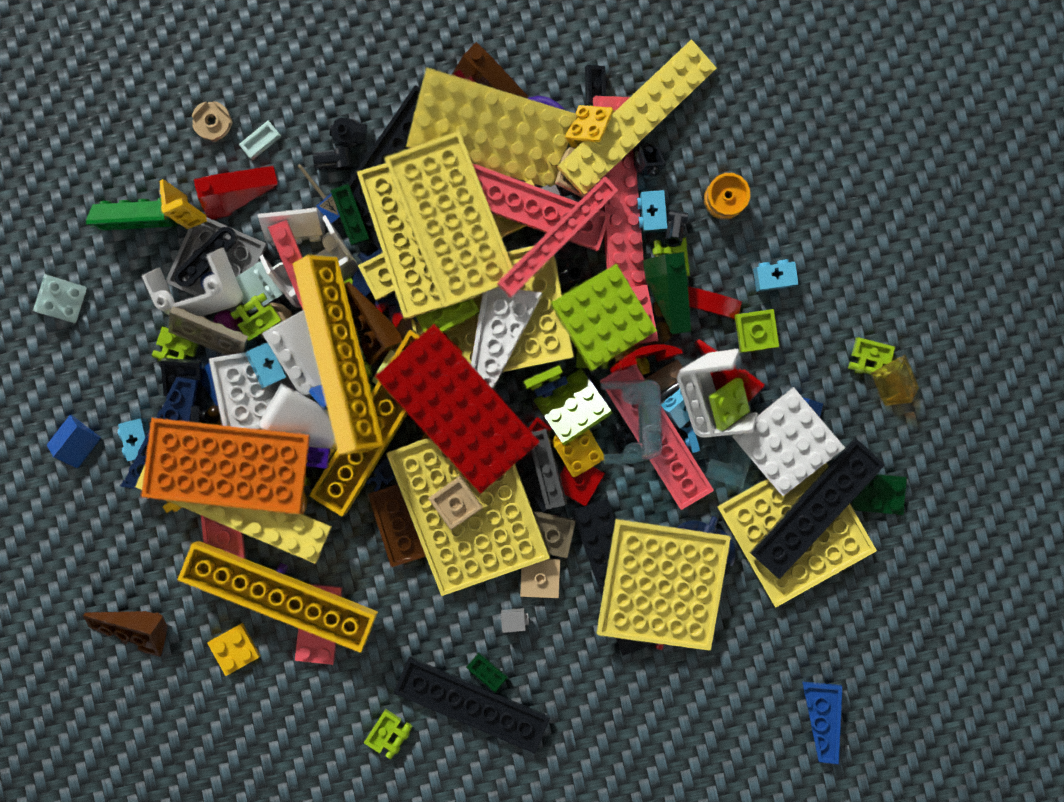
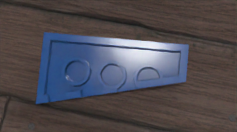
M802 682L818 761L821 763L839 764L842 685Z

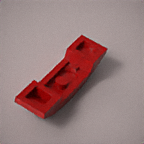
M688 287L689 307L734 320L735 315L739 314L742 301L710 291Z
M648 345L622 357L612 366L610 371L614 373L629 369L637 364L636 359L655 355L657 362L672 359L683 352L682 349L670 345Z

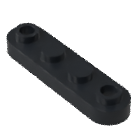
M230 227L220 228L175 272V282L182 287H191L211 268L206 255L220 248H224L226 253L237 242L236 232ZM230 234V240L226 241L225 236ZM185 275H189L188 281H184Z

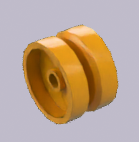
M723 173L717 176L707 187L704 194V204L707 211L713 217L720 220H729L736 217L748 205L750 200V188L747 181L735 173Z

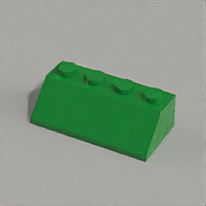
M157 198V201L138 199V202L119 200V203L100 201V204L92 205L86 219L87 225L101 231L177 227V222L163 214L161 198Z

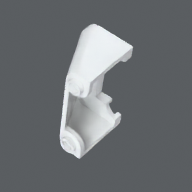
M280 383L259 422V426L262 427L261 430L310 435L309 447L330 449V459L337 445L329 412L324 410L317 402L301 395L297 391L294 393L289 386Z

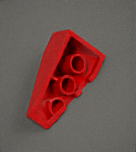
M274 166L210 175L194 179V184L206 217L216 220L228 217L235 210L246 206L251 200L276 187L278 181Z
M700 339L694 342L702 356L712 351L718 352ZM734 365V368L726 369L732 379L736 377L742 379L748 402L765 385L746 370H737L736 365Z

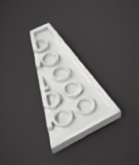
M500 287L483 293L471 365L493 389L543 293L519 289L510 298Z

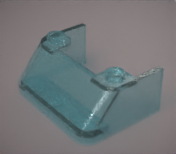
M653 380L601 382L602 389H622V398L626 403L638 404L639 443L628 444L624 448L623 454H604V464L637 463L658 457L662 451L661 389L659 384Z

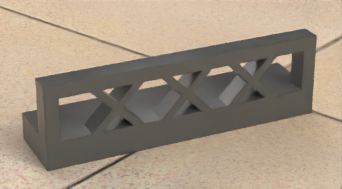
M549 429L532 432L540 441L531 451L546 510L566 505L567 500Z

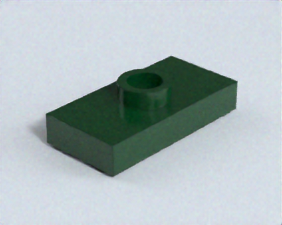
M480 652L466 666L472 674L495 693L508 678L505 673Z

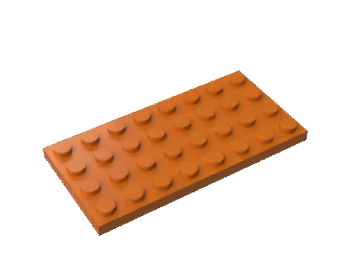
M151 418L141 497L301 514L310 435Z

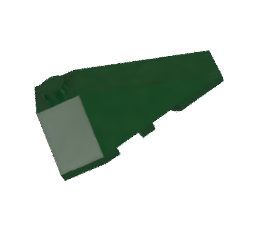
M684 252L664 254L643 260L645 281L653 293V297L662 312V316L671 334L691 332Z

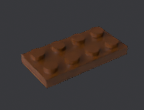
M399 485L369 493L370 503L390 566L394 567L426 557Z

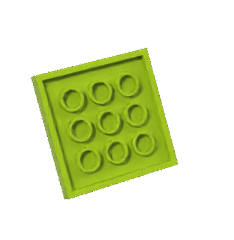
M617 264L550 303L590 371L657 331Z

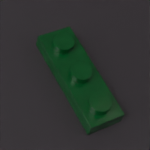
M349 184L330 190L351 246L369 240Z

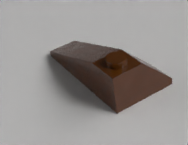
M477 42L462 56L452 73L453 75L460 69L467 79L471 76L475 83L523 98H529Z
M346 282L344 285L355 330L358 332L361 340L359 344L367 361L372 365L387 356L390 349H397L403 339L394 324L350 282Z
M147 611L84 613L83 617L88 627L109 637L114 634L122 643L127 645L128 642H131L138 646L137 650L158 657L162 655L168 627L160 613Z

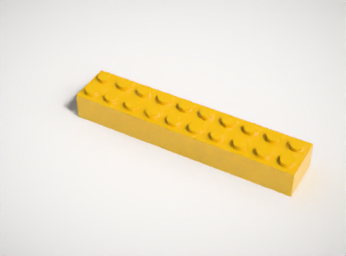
M307 255L294 262L293 267L338 454L367 452L384 446L338 257Z
M409 330L392 360L421 334L414 330ZM379 381L371 395L384 446L367 452L339 455L338 450H336L328 464V468L324 470L309 495L340 516L348 513L408 414Z
M201 541L191 544L177 579L360 653L365 647L378 611Z

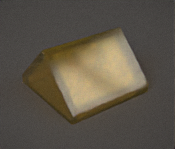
M906 355L871 373L885 406L912 403L919 386Z

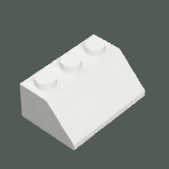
M317 208L258 214L264 239L272 246H275L268 227L288 220L297 244L302 243V240L308 239L310 242L321 241V238L326 234L325 222L322 218L324 215Z

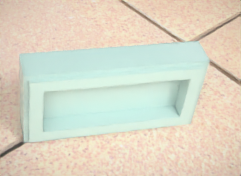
M267 121L239 145L253 161L282 136Z

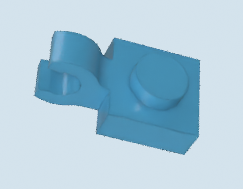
M690 421L689 427L683 426L681 429L687 432L688 438H684L687 448L691 449L692 453L700 451Z

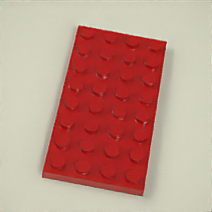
M435 323L375 376L480 494L540 442Z

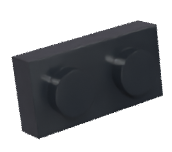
M585 66L586 105H593V98L595 96H606L605 66Z

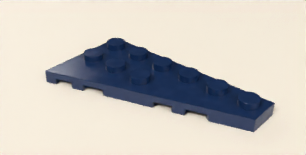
M177 377L162 409L157 414V419L191 422V406L195 404L198 380ZM150 430L138 451L134 463L131 464L125 480L122 481L121 487L138 489L135 486L146 463Z

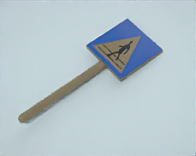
M299 164L298 168L323 198V201L316 205L323 215H326L332 224L340 217L332 194L326 197L302 165Z

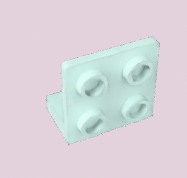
M259 261L236 277L243 294V304L249 302L253 296H258L264 292L268 298L262 302V305L265 306L283 294L268 276L262 261ZM254 307L253 309L249 310V313H254L255 311H257V308Z
M44 274L33 311L76 323L87 288Z

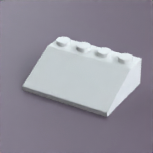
M302 310L269 328L263 333V336L296 390L301 395L310 398L312 395L308 392L309 389L322 385L305 313Z

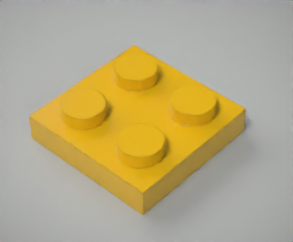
M243 623L207 642L225 676L261 656Z

